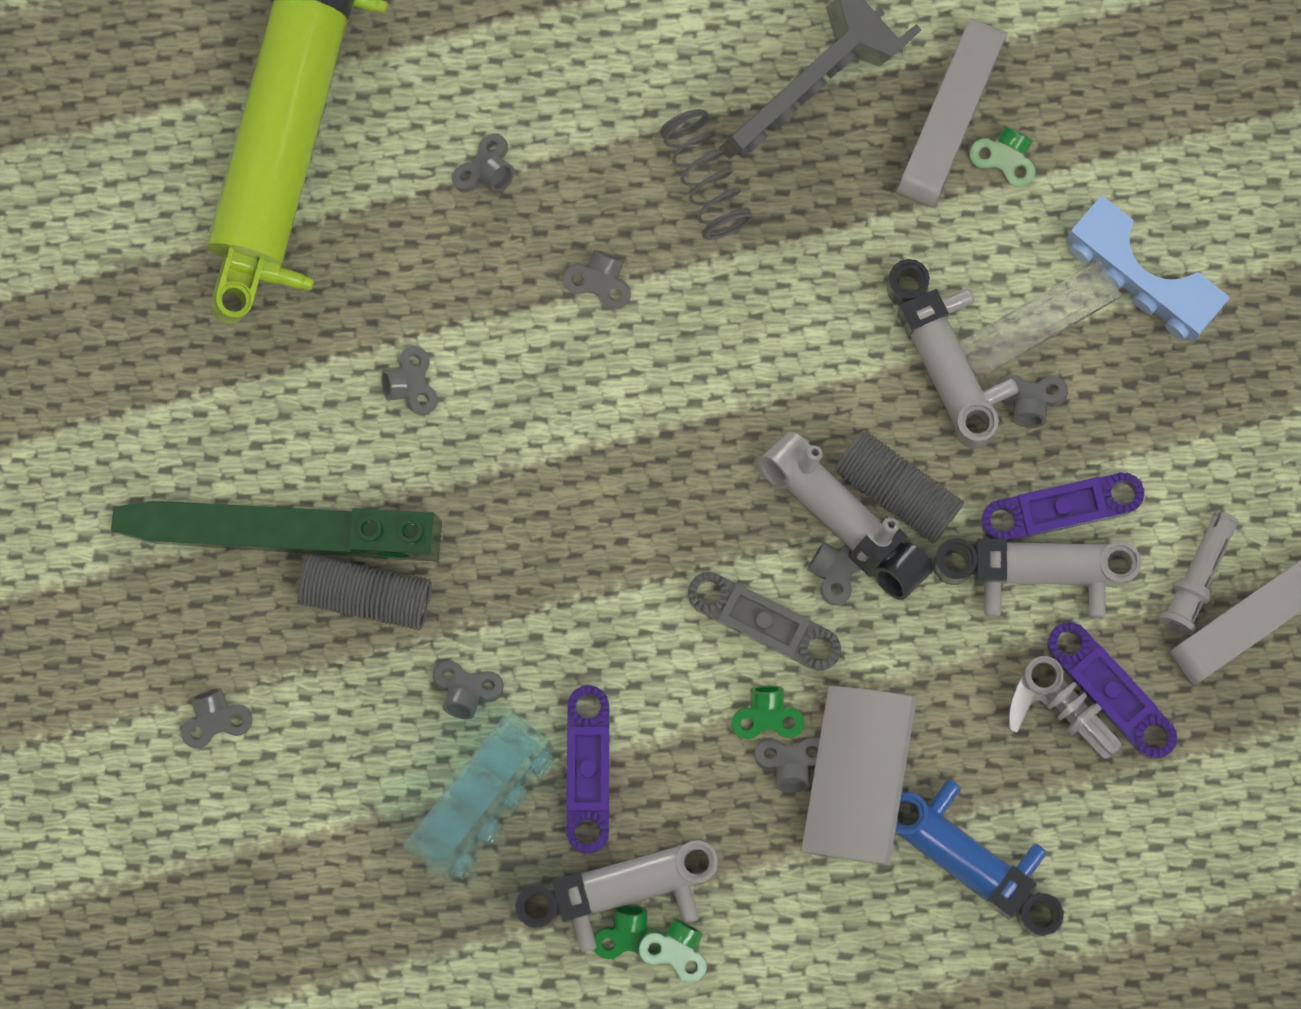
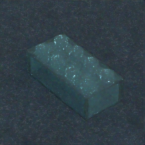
M508 710L404 843L403 847L441 877L452 881L455 876L463 879L477 861L472 856L482 842L488 846L501 831L503 825L498 821L508 808L515 812L526 799L529 792L524 787L535 775L540 779L553 764L555 759L551 753L554 747L551 742L512 711Z

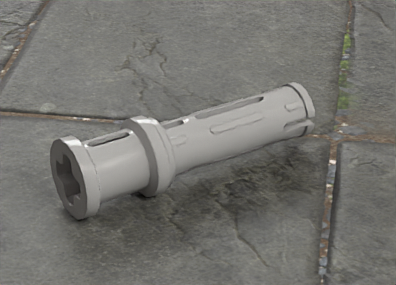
M1214 511L1209 523L1210 525L1203 536L1189 570L1184 578L1176 581L1173 588L1176 593L1167 612H1162L1159 620L1161 623L1179 633L1186 635L1194 634L1196 630L1194 622L1202 605L1208 604L1211 597L1210 590L1208 589L1210 582L1239 524L1237 518L1226 512L1221 514L1220 511Z

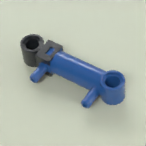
M947 780L929 805L915 793H901L900 804L912 805L916 809L917 820L915 824L910 826H903L897 821L896 835L903 838L983 898L985 903L1008 920L1012 919L1017 913V920L1025 933L1035 937H1043L1056 932L1060 928L1064 920V910L1057 898L1048 893H1031L1037 886V883L1030 879V877L1047 855L1043 847L1033 844L1017 867H1010L942 816L961 791L957 783ZM1035 903L1046 905L1051 913V919L1045 927L1034 925L1029 917L1030 909Z

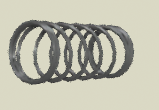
M694 109L668 120L661 127L660 134L666 146L678 148L672 158L674 165L687 167L681 175L680 181L682 184L696 186L690 193L689 201L695 205H705L697 217L700 223L707 225L703 231L707 239H717L739 231L751 222L753 216L750 209L744 207L722 215L713 221L702 220V213L710 205L733 198L741 192V189L734 188L707 202H696L693 200L694 193L706 183L722 180L733 171L730 168L721 170L698 183H688L684 180V176L692 167L711 162L724 153L722 149L714 150L689 164H680L676 161V156L683 148L707 141L716 133L714 130H708L692 137L684 144H669L667 139L681 138L685 134L695 132L706 124L709 118L707 111ZM702 116L698 121L685 129L674 131L684 122L694 117ZM744 217L726 229L711 232L728 221Z

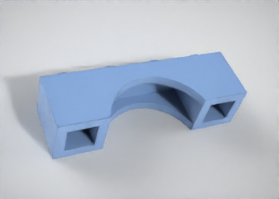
M1101 195L1070 231L1066 242L1071 245L1069 248L1071 253L1081 262L1088 264L1091 261L1102 270L1101 276L1112 287L1116 289L1123 287L1135 296L1133 302L1143 312L1149 315L1155 312L1167 322L1165 328L1179 340L1187 338L1193 343L1221 311L1230 297L1199 272L1181 279H1163L1143 269L1136 261L1130 246V232L1134 220Z

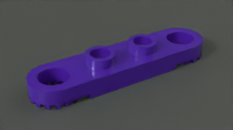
M1119 472L1104 477H1096L1020 494L1015 497L999 499L991 502L985 508L981 517V527L989 539H1007V542L1125 516L1135 512L1142 504L1144 488L1142 482L1135 475L1128 472ZM1119 483L1129 485L1134 492L1133 501L1125 505L1118 504L1112 497V487ZM1004 510L1010 513L1014 520L1012 529L1007 532L996 531L993 525H991L990 520L994 512Z
M1066 622L1055 627L1047 641L1050 656L1059 662L1062 669L1089 699L1102 708L1100 711L1141 755L1149 759H1160L1171 753L1178 739L1177 731L1173 723L1162 714L1153 701L1080 624ZM1066 632L1075 634L1081 644L1079 652L1073 655L1062 653L1058 648V637ZM1158 726L1164 730L1167 740L1163 748L1151 749V747L1147 746L1143 738L1147 727Z
M591 685L580 686L574 690L569 697L567 705L566 832L570 845L583 854H593L600 851L606 845L609 838L610 704L606 694L598 687ZM586 695L595 696L601 704L598 715L589 719L583 718L577 712L578 701ZM586 820L594 821L600 829L598 840L589 845L582 844L576 838L578 825Z

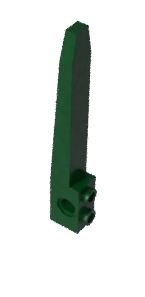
M149 501L114 506L111 531L153 544L439 562L442 521L434 512L352 508V511Z

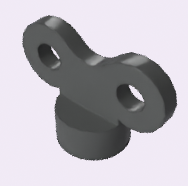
M497 133L485 136L479 143L477 156L472 161L464 163L455 169L452 174V182L458 191L471 192L480 183L496 193L508 187L514 176V168L502 159L508 152V143L505 138ZM492 145H498L496 150L489 151ZM471 174L469 180L463 181L465 175Z
M594 250L588 266L575 264L570 266L564 273L563 282L568 291L578 295L594 292L599 295L604 305L610 309L623 308L631 298V290L628 284L618 279L624 261L609 253ZM576 273L583 275V284L577 285L574 283L573 277ZM613 288L620 290L621 298L619 300L612 299L610 292Z
M418 346L407 347L400 354V367L383 369L381 374L382 390L386 400L407 398L409 409L413 413L423 416L430 414L438 404L436 392L425 380V373L429 367L430 358L424 349ZM416 357L419 360V366L411 365L409 358ZM419 395L427 398L428 403L426 405H421L418 402L417 397Z
M1006 375L997 382V385L1009 379H1013L1016 382L1018 393L1001 402L1007 405H1014L1013 421L1015 424L1025 428L1043 426L1046 423L1047 406L1053 407L1062 404L1068 395L1067 384L1063 379L1056 376L1046 377L1037 383H1028L1019 376ZM1049 388H1056L1058 393L1049 395L1046 391Z
M823 542L812 558L807 570L824 579L820 586V594L823 600L830 605L840 606L851 596V575L861 571V569L849 558V553L853 551L846 544L838 551ZM832 585L840 588V595H836L831 591Z
M454 661L440 662L433 670L434 684L438 689L447 691L442 705L443 710L459 719L473 718L479 700L493 702L500 698L503 693V680L494 672L485 671L471 675L466 673ZM450 672L454 675V678L446 680L442 675ZM485 683H491L494 688L487 691L482 686Z
M222 688L207 690L190 699L196 717L188 719L183 724L181 736L186 745L196 749L206 746L212 737L220 732L234 736L243 735L251 728L253 721L252 713L246 706L241 704H232L228 707ZM233 715H240L243 718V722L240 725H234L231 722ZM195 727H199L203 731V735L199 738L193 737L191 734V730Z
M808 738L794 747L785 746L777 740H764L755 749V761L764 770H775L776 788L787 793L801 792L810 786L809 769H815L817 756L813 758L807 756L806 752L811 749L818 752L820 740ZM767 751H773L776 753V757L768 759L764 754Z

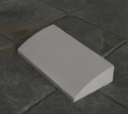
M828 687L801 852L826 858L890 866L916 697L859 688Z

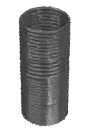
M867 430L861 431L854 439L834 469V472L841 475V478L848 480V483L851 482V485L858 487V490H861L862 493L865 492L866 496L869 495L870 499L873 498L874 501L881 504V507L888 509V512L894 514L895 517L898 516L901 522L904 521L905 524H908V527L911 526V529L918 531V534L924 536L925 539L928 538L931 544L940 538L944 529L952 522L964 504V500L961 501L960 498H957V495L954 496V493L947 491V488L940 486V483L937 484V481H934L933 478L930 479L927 473L924 474L923 471L917 469V466L908 463V460H904V457H900V454H896V451H893V449L890 450V447H887L886 444L883 445L880 439L877 440Z
M312 553L308 556L302 571L298 600L301 605H308L309 607L312 606L313 608L316 607L325 611L340 612L341 614L344 613L353 617L357 616V618L381 621L382 623L385 622V624L389 623L394 626H405V628L409 627V629L413 628L419 631L426 619V611L431 599L432 582L430 579L418 578V576L414 577V575L410 576V574L406 575L396 571L393 573L391 570L388 572L387 569L383 571L382 568L378 570L377 567L358 565V563L354 564V562L350 563L341 559L326 558V556L322 557ZM426 601L425 612L422 615L423 606Z

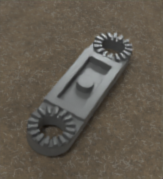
M702 572L690 582L688 598L691 606L697 612L812 670L825 671L837 663L841 654V644L837 635L831 630L714 572ZM712 582L720 588V598L714 604L708 605L699 601L697 589L703 583ZM817 638L827 640L832 647L830 657L822 661L812 658L808 653V645L812 640Z

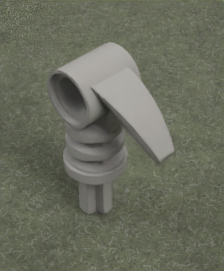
M1040 656L1031 660L1026 665L1023 676L1014 690L1009 707L1010 730L1017 733L1031 703L1041 701L1049 710L1055 707L1060 712L1056 717L1059 721L1066 718L1070 723L1066 728V732L1070 736L1078 732L1101 758L1107 759L1111 757L1122 745L1115 734L1096 715L1102 708L1097 703L1088 706L1084 702L1087 695L1085 693L1078 695L1074 691L1077 684L1073 682L1068 685L1063 679V669L1057 660L1048 656ZM1037 664H1047L1054 671V681L1047 688L1037 686L1032 680L1031 673Z

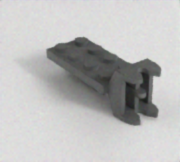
M833 0L826 7L835 43L725 141L719 149L724 150L723 154L729 160L737 153L744 158L768 137L763 131L765 128L769 127L773 132L798 110L793 104L796 100L801 105L804 104L828 83L823 78L825 74L831 79L854 58L880 67L921 31V28L915 24L898 38L881 19L885 14L881 8L874 11L865 0Z

